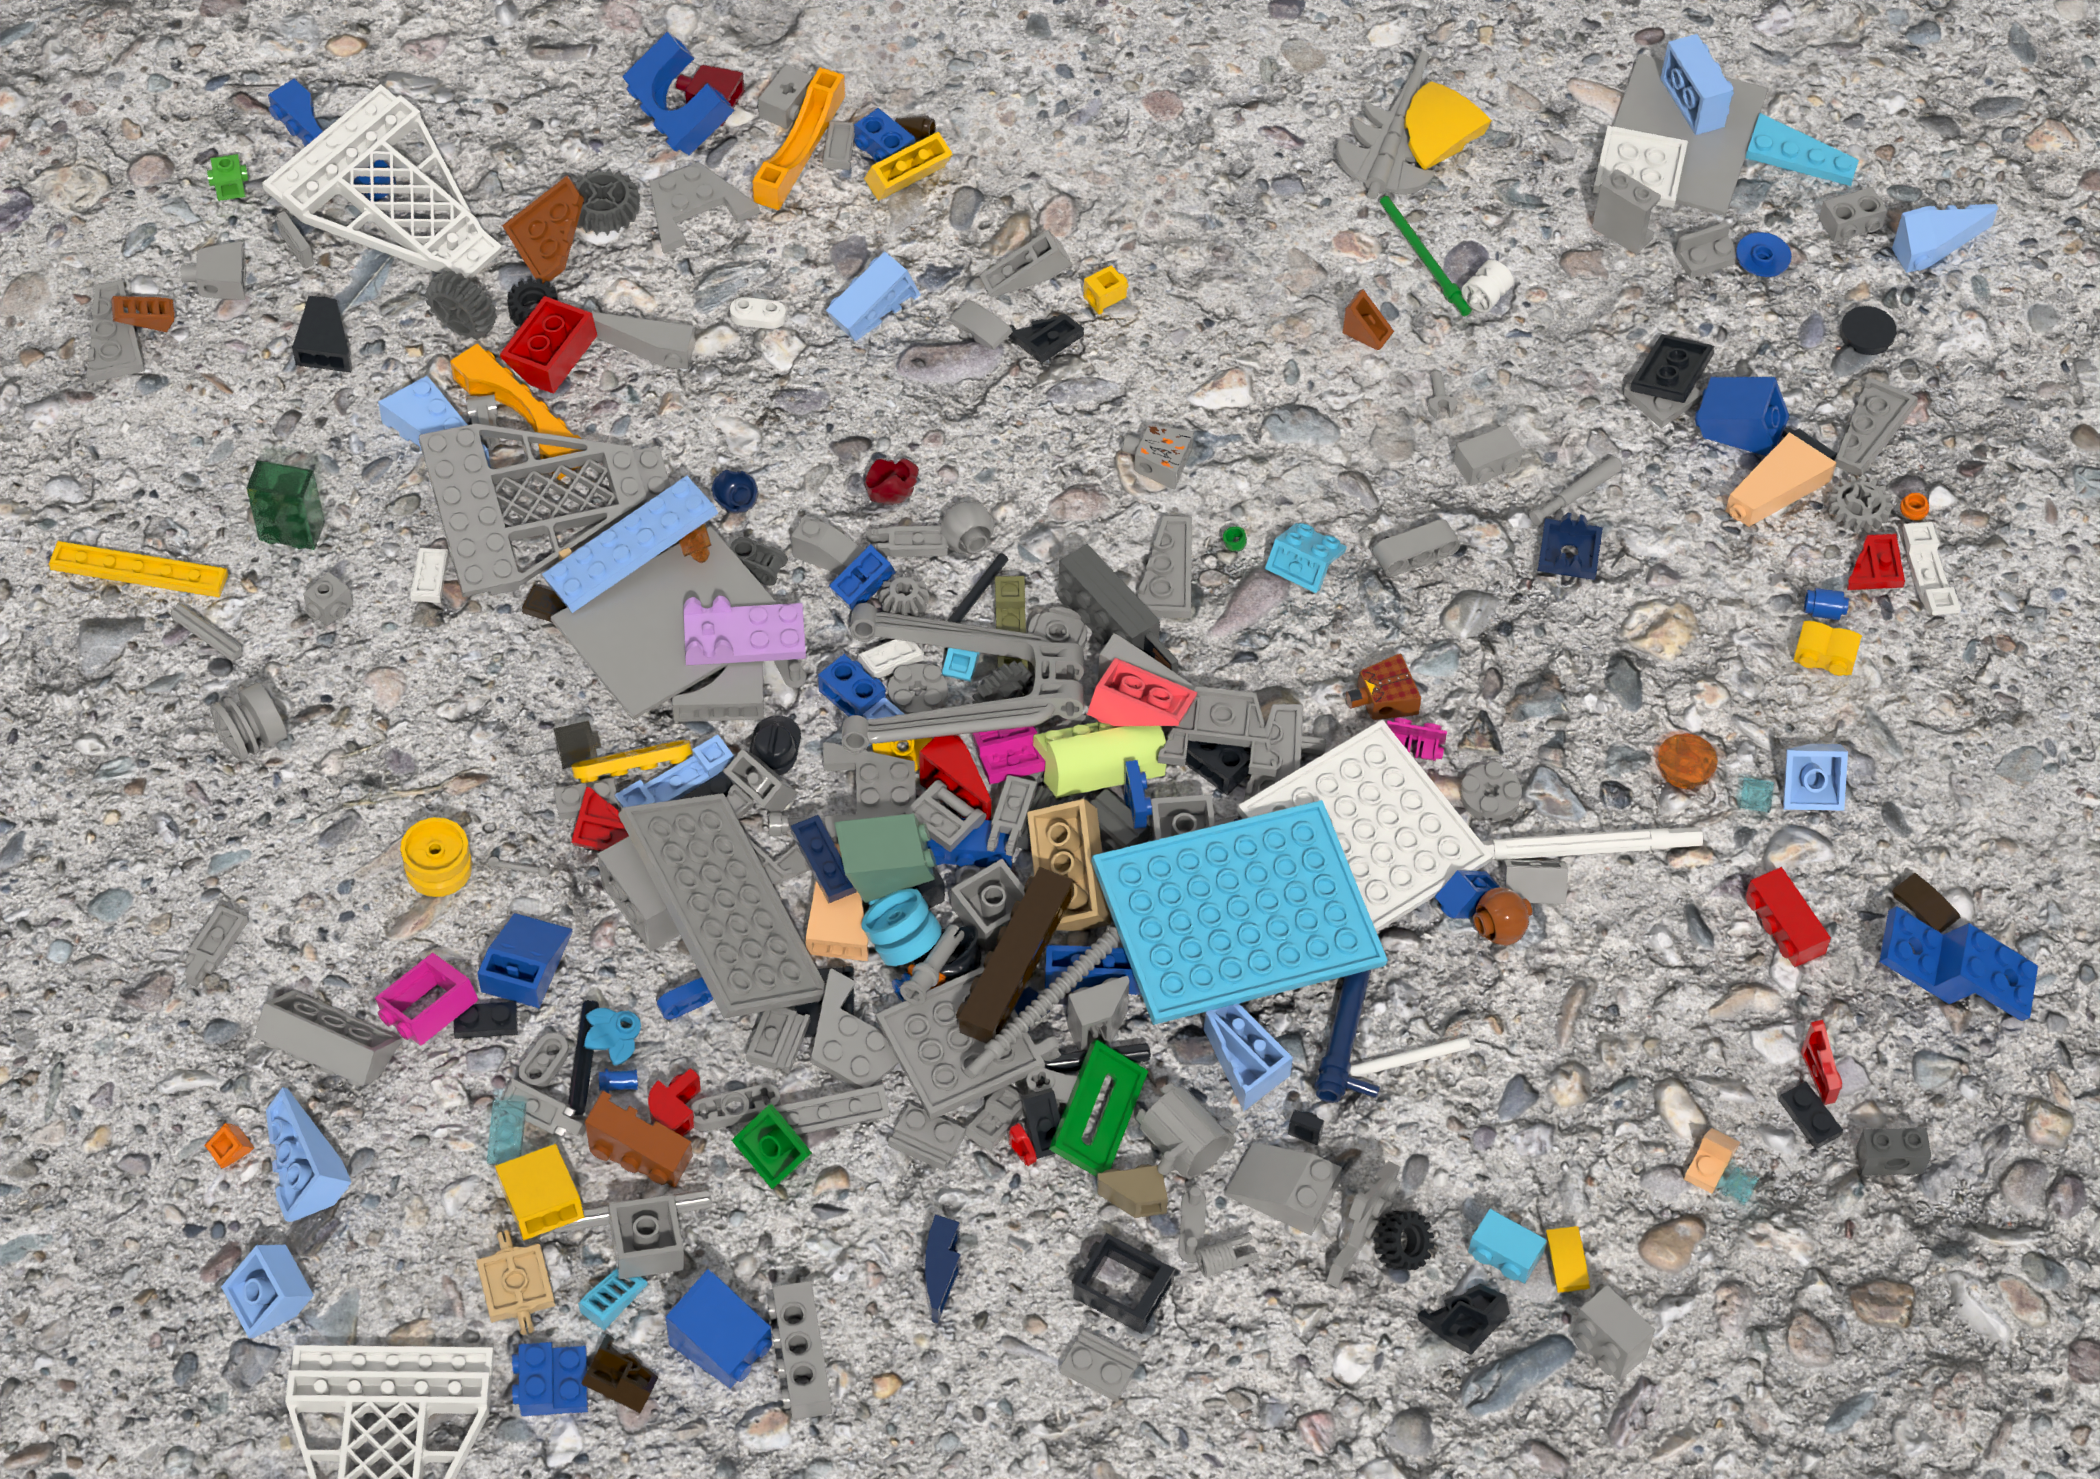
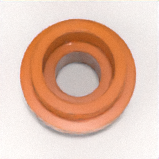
M1916 492L1908 494L1902 499L1900 504L1901 513L1911 520L1925 518L1930 508L1927 498Z

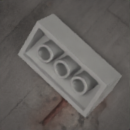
M295 990L264 1003L254 1035L255 1038L264 1041L267 1047L289 1052L294 1059L302 1062L309 1061L318 1065L319 1069L325 1073L338 1074L345 1077L348 1083L355 1086H365L377 1080L402 1041V1038Z

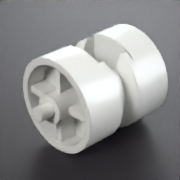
M1488 260L1478 269L1475 276L1471 277L1462 287L1463 298L1473 309L1479 312H1488L1498 302L1500 296H1503L1513 286V276L1502 263L1496 260Z

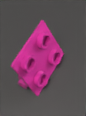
M1394 718V722L1387 721V726L1404 747L1406 739H1409L1407 748L1409 753L1412 740L1418 741L1415 758H1418L1420 744L1424 742L1421 759L1435 762L1436 759L1442 760L1444 748L1438 746L1439 744L1445 745L1447 731L1441 730L1442 726L1433 723H1424L1423 727L1412 725L1411 720L1404 718Z

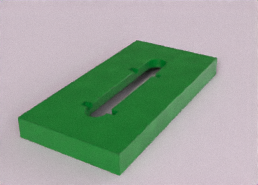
M1098 1040L1092 1042L1049 1150L1096 1178L1097 1174L1111 1169L1148 1070ZM1106 1075H1109L1113 1078L1114 1086L1110 1091L1090 1145H1086L1082 1141V1136Z

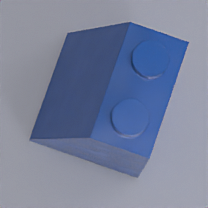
M1776 377L1710 378L1707 389H1704L1702 394L1703 401L1700 409L1695 414V423L1700 428L1703 438L1767 456L1781 442L1782 433L1786 428L1789 418V412Z
M709 1269L704 1272L665 1317L669 1345L729 1389L737 1381L742 1382L749 1375L752 1368L751 1365L758 1357L763 1358L769 1352L773 1343L771 1327Z

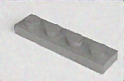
M884 1084L775 1107L798 1136L890 1116Z

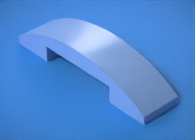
M717 734L693 748L692 757L646 784H643L640 779L616 793L615 798L622 808L679 800L719 774L732 762L734 755Z

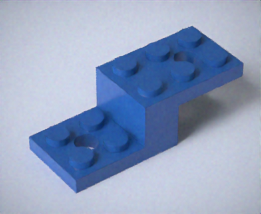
M1898 906L1888 910L1880 963L1948 1004L1976 993L2020 1021L2030 1018L2038 965L1970 923L1943 935Z

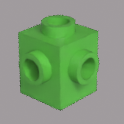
M238 154L211 158L212 170H207L210 187L215 186L218 201L246 197L244 182L249 181L246 165H240Z

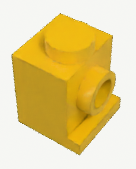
M1110 265L1084 279L1083 297L1100 315L1104 312L1105 308L1127 297L1128 281L1122 273H1118Z

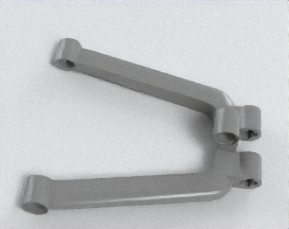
M860 603L852 610L850 632L853 638L858 641L866 642L874 639V637H883L1020 658L1032 663L1035 682L1034 686L1029 688L1027 696L868 720L859 715L850 716L843 722L841 741L842 747L849 753H862L868 748L869 744L1031 727L1048 722L1053 715H1059L1064 719L1071 720L1080 717L1083 713L1084 689L1078 680L1084 674V651L1078 644L1050 642L1042 636L1030 633L878 612L875 606L869 603Z

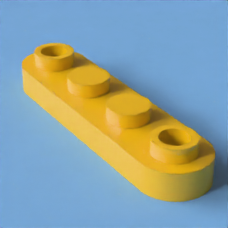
M677 740L579 761L572 764L571 767L575 779H580L581 783H588L598 780L599 775L608 773L614 777L625 775L628 773V769L640 767V770L653 769L658 767V763L670 761V764L681 763L687 760V756L692 754L690 740Z

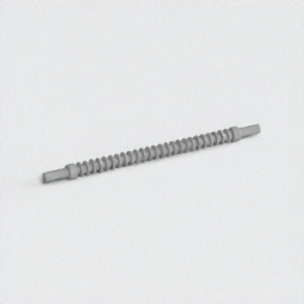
M1115 924L1114 927L1108 929L1109 933L1106 932L1103 934V938L1097 939V944H1092L1091 949L1085 951V955H1080L1079 961L1075 960L1073 966H1068L1067 972H1062L1061 977L1055 979V983H1050V989H1044L1043 994L1037 996V1000H1032V1006H1026L1025 1011L1019 1013V1017H1014L1013 1023H1008L1007 1029L1003 1028L1001 1034H996L995 1040H990L984 1046L985 1051L965 1069L968 1077L974 1079L993 1060H999L1005 1054V1050L1011 1048L1010 1044H1016V1038L1021 1039L1023 1033L1029 1031V1027H1034L1035 1021H1040L1041 1016L1047 1014V1010H1052L1053 1004H1058L1059 999L1065 997V993H1070L1071 987H1076L1077 982L1083 980V976H1087L1089 971L1094 970V965L1100 964V959H1105L1106 954H1111L1112 948H1117L1118 943H1122Z

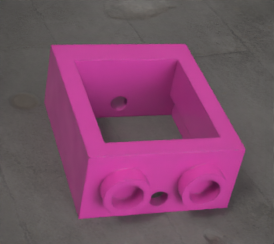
M433 952L375 997L380 1008L378 1011L380 1019L388 1027L391 1025L396 1027L404 1039L408 1040L411 1038L420 1046L479 1000L470 979ZM437 984L447 991L412 1020L402 1013Z

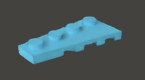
M1762 113L1759 114L1746 154V159L1848 186L1852 185L1859 159Z

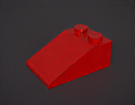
M957 735L934 737L919 751L920 785L927 790L936 780H940L947 785V790L974 809L978 808L986 813L985 820H991V798L964 741Z

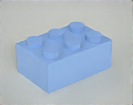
M1698 34L1669 41L1660 79L1695 135L1725 127L1731 97L1734 94L1733 86L1722 74L1719 63L1715 62L1710 55L1707 44L1702 42Z

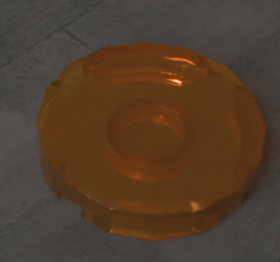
M1685 733L1676 734L1663 742L1659 748L1656 763L1662 772V777L1675 787L1693 789L1695 786L1707 784L1712 779L1716 771L1718 759L1715 749L1708 741L1700 736Z

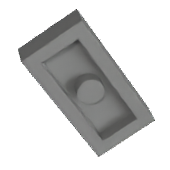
M614 778L554 789L559 819L565 820L578 817L586 787H591L605 801L616 809H620L619 802L615 798L617 792Z

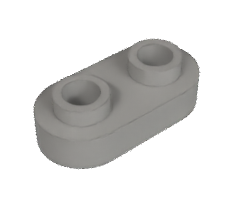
M558 1033L543 1035L520 1065V1081L538 1090L547 1087L568 1058L569 1048L565 1037ZM552 1050L558 1051L556 1055L548 1054ZM535 1074L541 1076L538 1079H531V1077Z

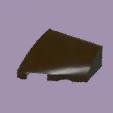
M606 1333L581 1384L641 1413L658 1376L649 1368L641 1365L632 1353H619L611 1346L615 1339Z

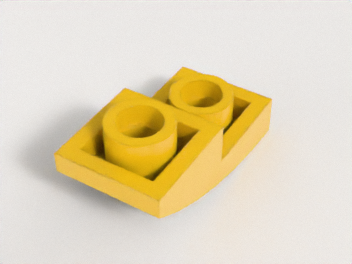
M1573 1226L1546 1230V1239L1552 1260V1272L1557 1293L1590 1289L1579 1227Z

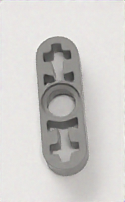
M760 1084L696 1100L690 1106L694 1113V1128L698 1131H710L751 1121L758 1115V1110L765 1109L769 1105L764 1104L762 1096L767 1095L770 1099V1104L772 1103L774 1107L781 1105L779 1090L771 1084ZM752 1098L753 1109L749 1108L748 1099ZM734 1101L740 1102L744 1105V1109L737 1114L730 1113L726 1110L729 1103ZM717 1106H721L722 1116L718 1117ZM706 1110L708 1119L703 1120L700 1116V1111Z

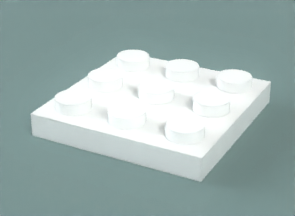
M1607 126L1593 193L1599 194L1601 183L1614 170L1619 169L1660 194V201L1656 205L1674 208L1688 141Z

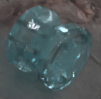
M1736 1166L1722 1190V1195L1735 1197L1738 1199L1739 1204L1745 1207L1754 1193L1760 1178L1754 1175L1748 1176L1743 1173L1742 1168Z

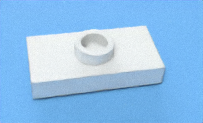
M419 547L410 594L411 601L441 603L449 559L448 549Z
M897 639L858 655V662L872 678L877 679L894 673V670L899 666L915 664L924 659V652L915 642Z

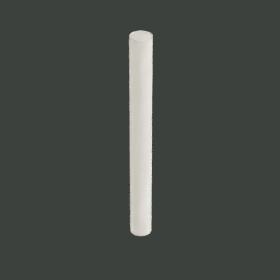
M1462 1037L1351 1065L1350 1077L1355 1078L1470 1049L1468 1037Z

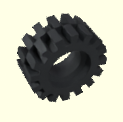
M529 278L526 284L522 280L518 282L519 287L513 285L511 287L512 292H508L507 295L509 317L511 321L513 320V324L516 327L520 324L521 327L535 309L523 307L526 303L531 301L540 302L544 296L558 301V295L554 286L550 287V283L547 281L542 284V279L538 278L536 283H533L532 278Z
M1393 1211L1386 1213V1217H1381L1379 1220L1382 1226H1376L1375 1232L1379 1233V1237H1374V1243H1379V1247L1375 1248L1376 1254H1382L1379 1258L1380 1262L1386 1263L1385 1267L1392 1268L1393 1270H1417L1419 1267H1423L1426 1264L1424 1259H1430L1432 1255L1428 1252V1249H1434V1244L1429 1243V1239L1434 1238V1233L1428 1232V1229L1432 1227L1430 1222H1424L1426 1217L1419 1215V1212ZM1403 1230H1405L1407 1236V1245L1404 1251L1401 1246Z

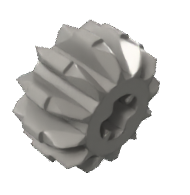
M903 572L900 578L892 574L890 581H883L882 590L879 593V602H881L882 610L888 613L918 617V613L925 614L929 601V593L926 590L925 582L918 581L916 574L909 578L905 572Z

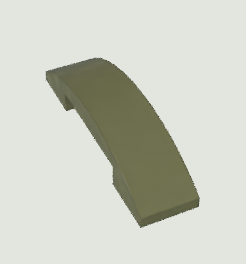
M995 576L996 629L1026 633L1024 576ZM997 655L998 667H1002L1005 663L1009 666L1015 661L1017 664L1022 662L1028 669L1027 660Z

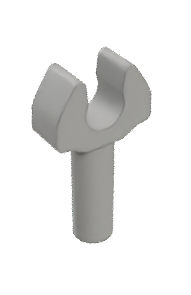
M1434 371L1431 377L1435 397L1428 400V412L1435 419H1438L1439 407L1443 406L1447 408L1449 418H1452L1456 412L1457 398L1446 395L1442 372Z

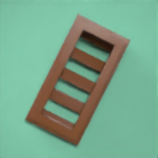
M113 296L111 299L113 321L162 332H168L174 322L173 299ZM124 308H128V313H124Z

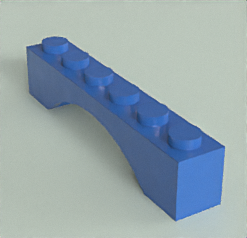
M295 78L268 94L270 102L269 112L276 121L280 120L292 136H297L302 140L305 147L323 132L314 119L311 93ZM376 160L373 163V168H390L383 160ZM357 176L354 179V185H371L370 176ZM373 176L374 185H390V177ZM393 177V185H396L395 177ZM361 193L371 201V193ZM374 193V202H377L389 193Z

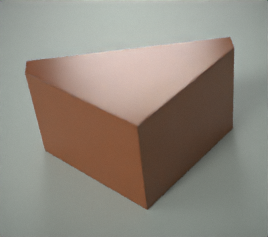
M1361 289L1345 309L1343 334L1375 350H1380L1394 330L1365 290Z

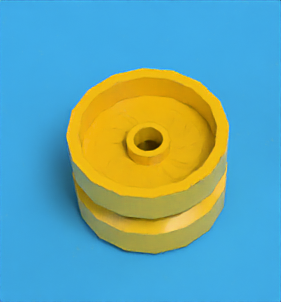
M431 817L418 821L408 828L404 834L400 847L403 866L408 883L417 892L430 897H443L453 894L465 886L471 876L473 863L466 833L456 822L447 818Z

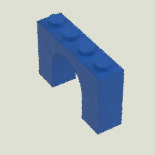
M667 31L622 77L629 85L626 88L627 91L635 99H639L642 102L639 105L640 108L649 117L652 116L655 119L653 122L655 128L662 134L667 135V144L674 151L678 152L681 150L690 156L735 110L724 95L708 83L686 105L677 110H668L666 95L670 84L695 58L681 40Z

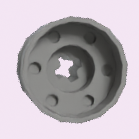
M257 682L239 691L238 695L241 706H238L230 697L224 698L225 709L218 702L210 706L214 725L220 739L240 762L248 758L246 748L253 755L259 752L256 738H259L267 747L287 738L285 726L274 703L265 689Z

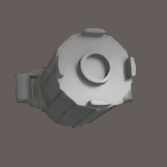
M1169 1083L1160 1089L1164 1095L1148 1109L1147 1113L1143 1108L1139 1110L1136 1120L1140 1123V1130L1164 1154L1157 1168L1158 1172L1162 1175H1168L1169 1172L1177 1170L1183 1177L1191 1179L1211 1168L1223 1156L1225 1151L1231 1152L1236 1142V1138L1233 1135L1239 1121L1234 1117H1228L1226 1120L1218 1122L1187 1088L1183 1086L1176 1088L1173 1083Z

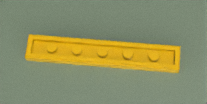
M57 541L48 564L50 570L218 598L221 596L228 577L227 568Z

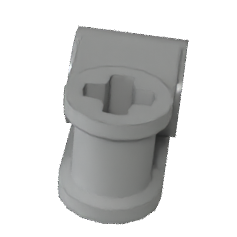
M1040 1068L1028 1073L1025 1095L1052 1088L1055 1093L1059 1114L1063 1115L1077 1076Z

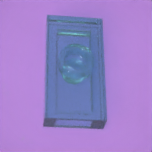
M493 1100L487 1155L488 1165L496 1166L522 1156L526 1102Z

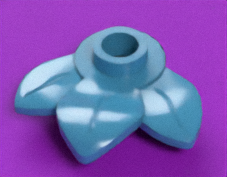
M597 1008L586 1015L587 1021L593 1027L590 1028L586 1035L584 1047L593 1050L609 1049L610 1060L614 1066L627 1061L635 1051L634 1039L641 1030V1022L638 1016L630 1011L616 1013L608 1008ZM628 1022L631 1027L623 1028L620 1023Z

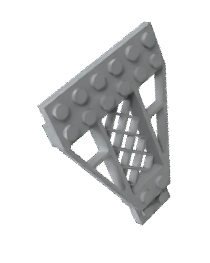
M471 424L419 435V443L462 597L490 592L492 596L519 590L522 584L558 562L559 551L568 547L572 552L671 486L659 445L633 451L632 446L483 424ZM480 436L521 441L527 462L498 469L489 468ZM529 442L585 451L536 460L532 456ZM583 466L579 473L569 469ZM588 467L602 474L597 483L583 477ZM555 471L551 479L541 475ZM560 473L574 479L569 489L555 483ZM527 477L522 485L513 481ZM606 477L611 492L601 487ZM532 478L546 485L540 495L526 488ZM578 482L592 490L586 500L572 492ZM504 484L518 491L512 501L498 494ZM550 488L563 495L558 505L544 498ZM596 492L609 499L606 507L600 508L590 502ZM522 494L536 501L530 511L516 504ZM568 498L581 505L577 513L572 514L562 508ZM499 503L507 507L503 515ZM540 504L553 511L549 519L544 520L534 514ZM511 510L525 517L521 525L515 526L505 520ZM599 523L570 543L559 548L555 532ZM548 534L553 554L527 571L519 573L510 541Z

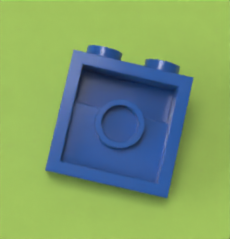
M552 1342L519 1344V1354H512L513 1374H519V1384L512 1385L513 1405L519 1404L521 1416L588 1412V1387L581 1384L587 1373L586 1346L553 1348Z

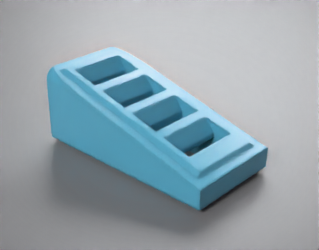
M616 1269L578 1302L579 1311L605 1331L648 1285V1282L641 1276L628 1278L635 1283L630 1288L618 1279ZM616 1285L625 1293L620 1295L612 1287ZM607 1293L615 1299L613 1303L604 1297ZM600 1302L607 1308L603 1311L596 1304Z

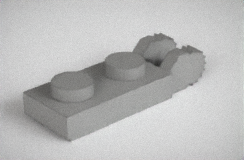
M889 526V528H874L866 532V541L870 542L884 558L888 555L889 557L947 556V541L942 534L941 526Z
M1007 775L991 823V833L987 845L988 851H995L1001 832L1010 834L1005 847L1006 855H1014L1018 838L1022 835L1028 817L1027 812L1030 811L1037 781Z

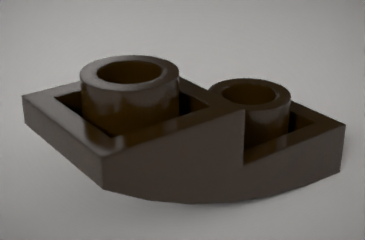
M1913 873L1892 890L1894 898L1913 911L1917 919L1940 933L1961 918L1957 910L1933 886L1916 873Z

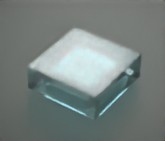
M1744 777L1739 808L1770 813L1774 782Z

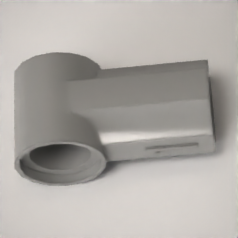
M495 394L466 398L470 424L497 426L498 414ZM480 436L481 442L488 450H493L494 447L500 444L499 438Z

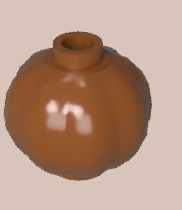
M1497 887L1488 890L1481 897L1477 904L1473 921L1480 936L1486 937L1495 944L1509 946L1518 942L1525 935L1529 926V916L1532 915L1533 911L1528 899H1522L1517 893L1508 888Z

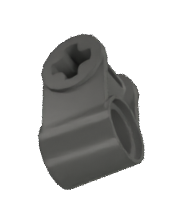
M747 537L735 539L730 546L735 555L763 585H775L780 568L786 566L788 562L786 554L781 550L761 544Z

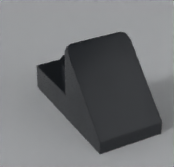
M1048 1088L1021 1096L1025 1118L1022 1119L1023 1125L1033 1145L1037 1159L1056 1154L1049 1150L1060 1122L1054 1090Z

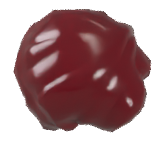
M902 458L896 464H894L893 460L876 459L869 469L865 480L869 499L884 505L903 503L907 498L911 497L919 475L918 466L906 458Z

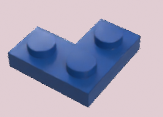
M1138 760L1125 762L1123 793L1125 805L1131 809L1134 829L1146 828L1147 815H1152L1150 797H1145L1144 791L1147 789L1145 771L1140 772Z

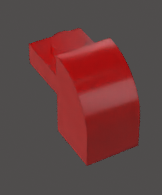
M690 1068L683 1075L675 1076L670 1082L669 1087H666L659 1080L653 1085L648 1097L652 1126L657 1121L683 1137L694 1128V1113L686 1103L701 1091L700 1077L693 1069Z

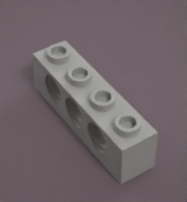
M805 1281L773 1286V1299H768L767 1302L770 1319L776 1318L778 1326L777 1329H772L774 1348H781L782 1358L777 1359L779 1379L786 1378L787 1388L781 1389L784 1409H791L792 1420L832 1414L812 1282ZM793 1317L801 1319L797 1324L786 1322ZM796 1347H802L806 1349V1351L801 1354H795L791 1352V1350ZM801 1377H808L811 1379V1381L806 1384H799L796 1382V1380Z

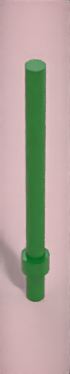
M1382 197L1380 204L1442 287L1445 298L1449 303L1455 305L1462 316L1469 315L1472 309L1462 297V291L1458 285L1450 281L1390 197Z

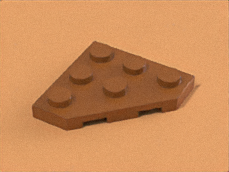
M568 176L564 177L502 225L535 279H542V284L545 281L550 282L565 270L584 202L583 196Z

